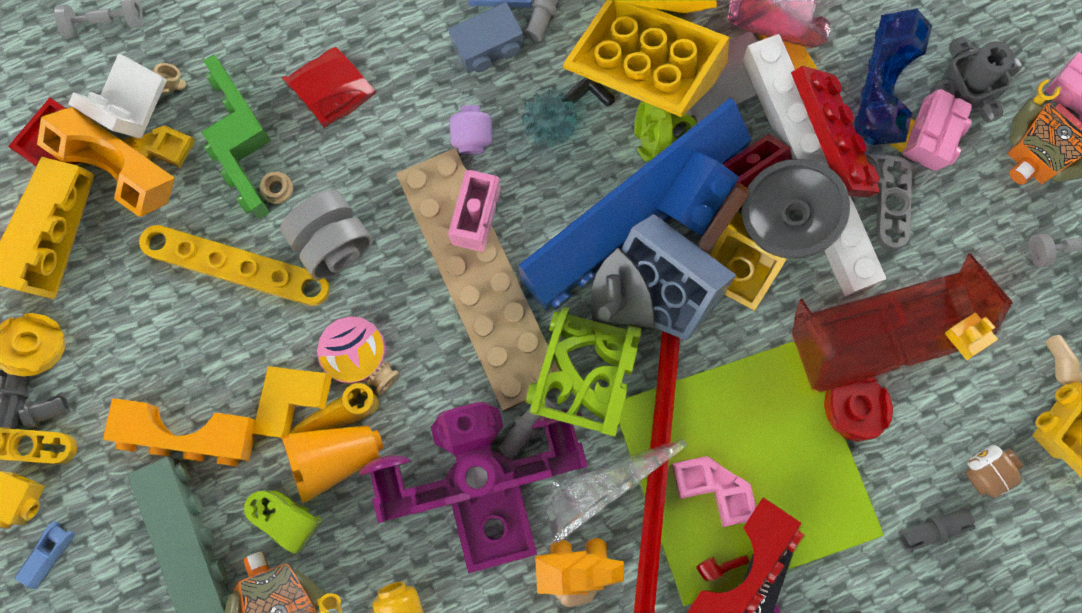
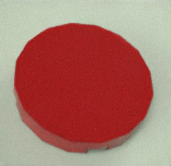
M862 372L847 373L833 381L825 393L824 408L827 419L834 430L845 439L856 442L875 439L889 427L892 421L893 405L890 394L885 387L882 388L876 382L879 380L872 375Z

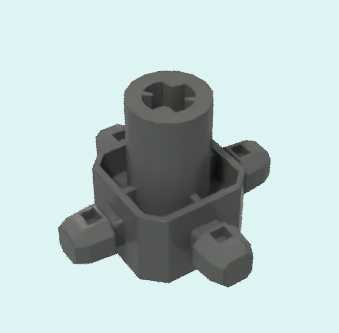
M964 36L956 38L949 44V51L954 60L945 70L942 81L933 86L930 94L942 89L954 95V98H960L972 104V109L980 107L978 112L987 123L997 121L1003 116L1001 102L997 99L1009 88L1012 77L1022 69V65L1019 59L1014 57L1010 47L1002 42H989L982 48L972 51L974 48Z

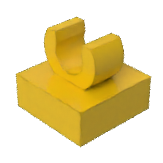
M976 312L945 333L967 361L998 340L992 332L995 328L987 317L981 319Z

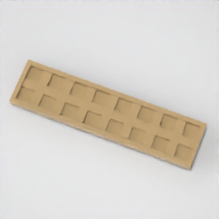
M453 148L396 173L500 407L504 412L526 402L530 383H538L548 345L492 225L484 252L451 244L448 233L466 171L456 148ZM555 360L550 373L559 371Z

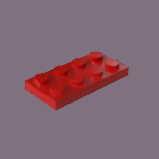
M803 65L792 71V77L829 168L841 178L846 186L848 195L869 198L879 193L880 189L877 185V182H879L878 173L874 166L868 163L865 156L866 144L863 138L856 134L852 124L854 116L849 106L843 103L840 95L842 87L837 77L831 73Z

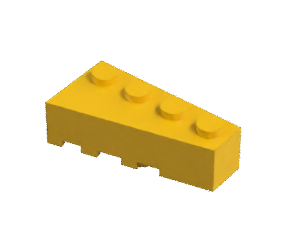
M41 157L0 240V286L55 299L64 276L95 174L77 165Z

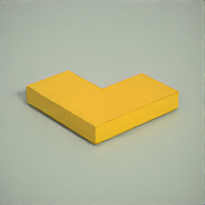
M268 366L253 434L281 438V436L290 433L295 406L325 409L332 375Z

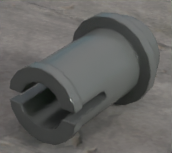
M61 392L35 403L32 401L25 402L24 406L19 408V416L26 427L32 425L36 428L40 426L41 422L68 414L70 410L68 409L67 398Z

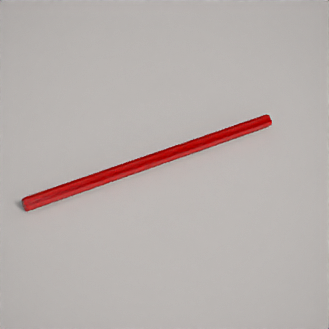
M662 331L634 613H655L680 338Z

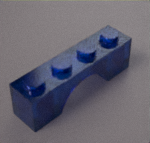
M918 8L881 15L879 27L875 32L872 56L868 61L865 86L861 91L858 115L854 120L856 133L867 144L881 145L906 142L912 112L898 97L894 96V88L901 72L912 61L925 55L932 25Z

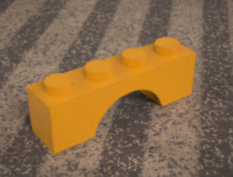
M73 107L41 117L37 145L61 162L88 163L110 173L117 181L114 199L134 214L142 217L169 203L175 178Z
M112 398L103 440L116 442L114 449L136 452L138 446L150 447L148 454L170 457L172 450L184 452L182 459L204 462L205 455L218 457L216 464L238 467L239 460L250 462L255 434H253L255 420L249 417L214 413L208 423L200 430L189 435L176 436L164 426L158 406L144 402Z

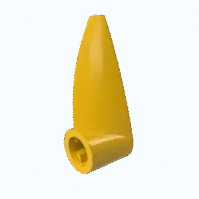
M351 384L346 388L343 396L326 404L325 409H318L294 426L290 433L341 428L369 417L378 408V396L375 391L365 384ZM359 393L365 397L368 396L364 401L365 406L362 408L357 405L354 406V403L358 401L357 395Z

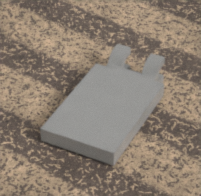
M751 30L729 40L728 63L713 87L686 112L695 119L696 123H699L730 97L735 101L737 107L758 98L742 61L748 45L758 42ZM685 121L679 122L674 128H676V127H678V126H680V125H682V124H684V123H686V122H685Z

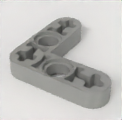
M865 153L868 163L874 166L879 176V182H877L880 189L877 202V241L885 250L896 251L902 248L910 238L912 167L906 159L899 156ZM893 166H897V171L903 172V174L898 177L895 188L887 189L886 186L890 187L894 183V175L889 173L888 170ZM889 196L897 197L902 203L901 211L893 212L889 210L885 203L886 198ZM902 218V221L898 220L895 223V233L900 234L901 237L894 243L891 237L886 236L885 233L892 228V219Z

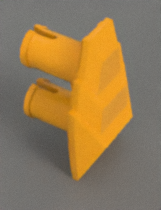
M600 538L589 540L585 544V551L572 552V545L568 541L556 540L550 545V554L535 556L538 594L585 595L588 594V591L604 590V586L624 582V561L608 559L607 543Z

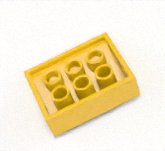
M606 0L564 61L563 68L682 117L713 87L728 63L729 37L655 8Z

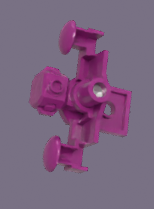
M484 401L476 402L439 413L436 421L430 427L434 444L456 457L457 462L451 467L445 479L405 489L400 466L412 461L402 455H389L372 460L360 470L359 476L367 474L371 476L375 498H372L378 523L451 504L467 571L472 573L537 555L520 485L588 467L582 442L578 443L573 424L541 416L533 423L532 430L545 429L550 451L512 461L501 453L492 451L491 448L497 435L504 427L500 410ZM562 409L560 411L567 412L569 409ZM578 411L576 415L583 417L582 413ZM496 518L502 521L504 533L500 538L491 539L485 534L484 525L487 520Z

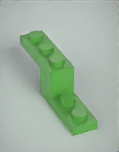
M213 54L203 60L210 71L205 76L216 92L221 89L226 97L221 99L230 115L201 131L208 142L203 147L214 162L218 160L221 162L224 169L219 172L230 188L236 186L240 192L236 199L246 214L252 211L258 219H261L269 214L270 211L238 161L271 142V140L220 61Z

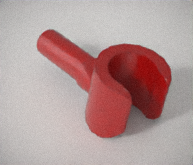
M747 555L718 565L712 556L697 565L696 569L705 581L717 580L724 573L729 572V570L749 564V558Z

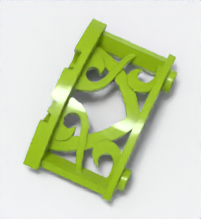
M563 306L561 312L554 311L549 329L553 333L538 383H530L525 403L532 404L530 408L531 414L599 431L615 437L628 384L622 383L624 374L630 375L632 373L642 327L628 325L626 330L569 315L570 308ZM594 345L597 354L613 366L595 368L583 380L572 365L568 353L583 346ZM555 359L559 371L550 373ZM598 380H604L609 385L603 388L597 382L595 389H591V386ZM552 388H557L561 391L557 404L565 402L569 398L571 391L576 398L567 412L545 407L546 396ZM581 404L604 422L576 415Z

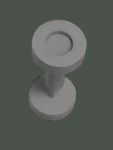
M121 0L122 10L111 11L110 8L87 11L86 15L76 16L68 4L56 6L54 10L58 30L64 38L76 37L78 35L77 23L87 21L89 24L113 21L114 17L124 16L130 28L143 26L142 8L139 0Z
M1047 233L1032 235L1029 240V249L1034 265L1038 268L1052 266L1056 260V251L1063 250L1065 253L1081 251L1082 237L1066 239L1061 244L1055 245L1052 237Z

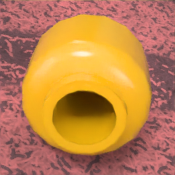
M403 581L394 582L377 591L378 596L372 603L374 613H424L416 589L413 586L405 585Z

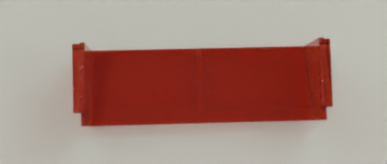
M969 253L959 273L812 313L804 300L800 299L794 317L792 336L812 391L817 390L820 393L898 370L902 365L912 366L959 352L945 333L975 312L981 319L984 317L988 318L995 327L992 332L996 336L1013 302L986 269Z

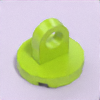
M641 101L637 107L634 124V135L636 139L641 140V146H637V151L641 158L646 162L651 161L697 124L695 119L687 113L679 117ZM685 121L686 128L683 133L676 136L673 135L674 127L679 122Z

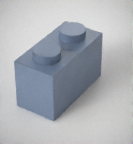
M507 2L448 28L451 43L467 74L474 70L482 72L488 69L492 62L502 57L505 59L512 58L521 51V48H524L523 32Z

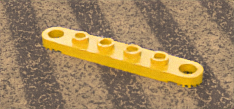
M161 225L148 227L140 236V248L150 258L308 306H317L326 301L330 293V285L326 278L321 280L313 279L305 268ZM158 234H163L166 238L165 245L159 250H151V239ZM316 280L320 282L321 291L317 296L306 297L304 295V287L309 281Z

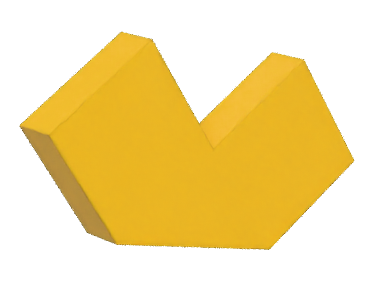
M166 125L152 129V132L144 134L142 139L131 136L121 140L149 160L154 156L178 168H181L195 143L194 138Z

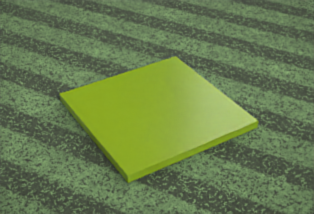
M805 337L676 381L661 546L683 606L692 604L701 590L723 593L741 585L753 555V547L743 529L746 522L722 527L714 492L679 499L672 468L673 463L708 456L723 468L750 483L756 507L764 497L803 524L800 531L805 536L794 551L789 569L884 536L847 441L834 430L827 419L824 408L826 389ZM656 388L625 398L619 421V427L644 498L646 494ZM747 555L749 558V564L729 570V572L724 573L717 580L705 581L696 569L697 565L712 556L718 565Z

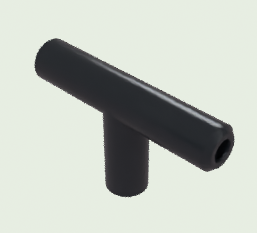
M586 77L563 96V100L568 106L575 104L588 91L592 92L606 107H609L615 101V96L602 84Z

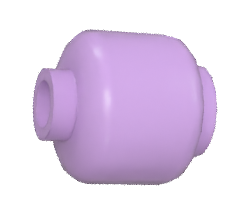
M461 106V112H457L450 117V144L458 149L459 154H483L484 148L489 147L492 143L491 116L480 112V106Z

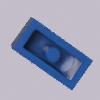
M694 150L657 209L702 236L740 177L719 161Z

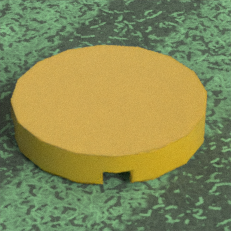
M27 313L23 314L24 317L14 319L13 316L0 324L1 370L8 374L22 377L38 375L51 369L61 359L65 350L64 334L58 323L46 315Z

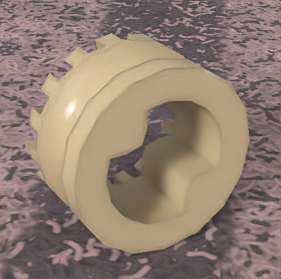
M388 361L381 364L377 368L379 372L374 371L375 376L373 374L370 375L366 382L369 387H376L378 395L384 394L400 377V372L398 370L392 371L391 364Z

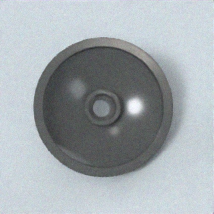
M806 159L781 161L763 170L749 185V196L742 204L743 222L751 239L764 251L787 259L810 257L829 248L843 233L850 215L849 195L841 178L829 167ZM794 214H801L803 216L800 221L791 220Z

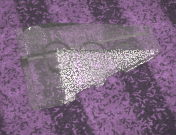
M684 439L582 470L572 477L568 473L559 477L550 484L554 491L544 498L553 540L557 544L609 503L613 502L637 482L687 446V443Z

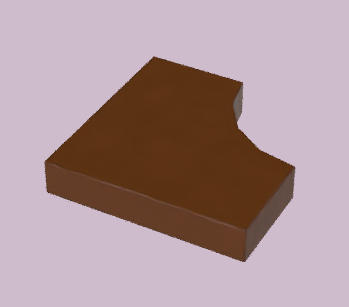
M736 183L702 236L700 235L698 247L707 253L710 252L749 196V189L741 183Z

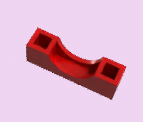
M763 497L743 527L751 541L754 553L753 565L748 577L741 585L728 592L721 593L701 590L687 613H755L764 599V596L759 592L767 581L773 584L785 567V565L780 563V560L787 550L794 553L803 540L805 534L800 531L803 524Z

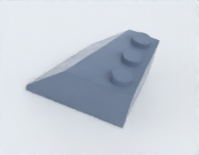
M654 214L632 227L621 249L634 261L647 282L652 295L655 328L686 341L721 301L736 274Z

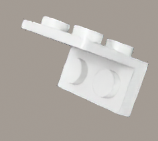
M118 54L101 95L89 92L88 96L73 92L68 105L112 131L142 139L165 86L166 79L132 59Z

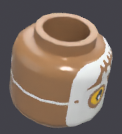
M991 445L968 459L967 467L969 470L964 473L981 496L987 494L991 498H998L1021 483L1022 477L1018 470L1024 466L1011 449L1004 452L1000 447Z

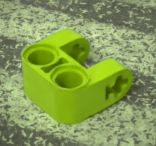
M279 490L257 491L252 493L244 504L245 516L251 523L268 534L277 544L295 554L305 548L323 523L322 518L319 516L314 517L308 513L310 509L297 503ZM267 499L270 501L268 506L265 504ZM268 509L271 511L276 509V511L271 513L270 515L266 513Z

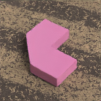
M708 456L672 464L679 499L714 492L722 527L745 523L754 512L756 505L750 483L723 468Z

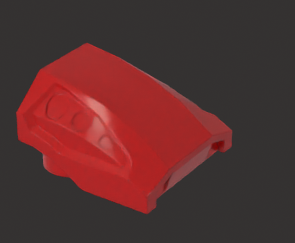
M337 47L327 50L291 75L282 77L288 88L290 87L292 91H295L299 99L306 104L309 111H312L323 128L349 115L376 94L368 81Z

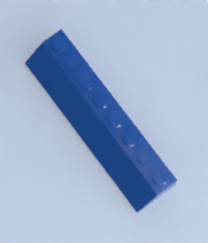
M731 97L519 264L521 282L545 311L552 306L555 309L563 306L571 298L569 292L578 285L582 289L589 285L595 279V272L601 267L605 259L617 248L622 249L632 227L653 214L665 223L671 218L657 209V207L694 150L724 164L748 148L752 139L735 101Z

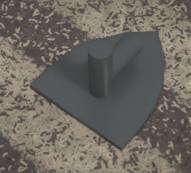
M617 248L605 259L596 274L591 294L592 320L654 328V307L647 282L634 261L620 248Z

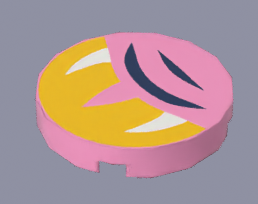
M349 316L338 319L326 327L319 338L317 348L319 364L327 374L332 375V378L338 382L345 384L366 382L370 375H375L374 371L378 372L377 368L384 362L386 355L384 337L374 324L364 318Z

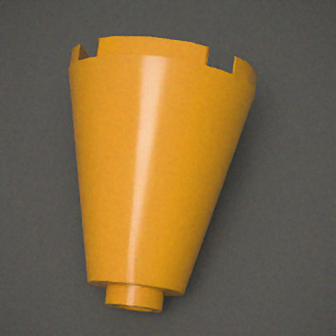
M369 425L288 433L281 436L302 503L311 501L358 472L367 463L379 458L378 451L384 449L378 430L371 431Z

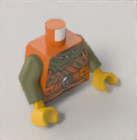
M1050 79L1043 80L1037 85L1036 97L1034 99L1029 98L1012 119L1009 136L1012 147L1007 154L1017 164L1009 171V176L1014 182L1021 185L1026 184L1032 177L1041 184H1044L1049 179L1060 183L1082 178V131L1049 102L1045 106L1042 105L1045 100L1056 98L1061 91V87L1057 86L1051 95L1045 96L1043 94L1042 88Z
M261 551L243 559L249 577L236 584L234 592L228 596L224 613H317L315 610L317 609L319 613H329L328 609H336L338 613H342L341 599L338 595L333 593L327 594L314 581L299 570L291 569L287 563L270 569L264 552Z

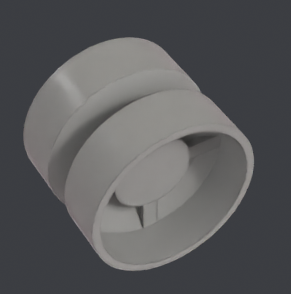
M337 190L324 191L306 199L284 218L280 226L281 233L294 251L301 252L299 256L300 261L311 277L316 280L329 278L340 273L359 260L369 250L373 242V238L362 222L357 218H352V208Z

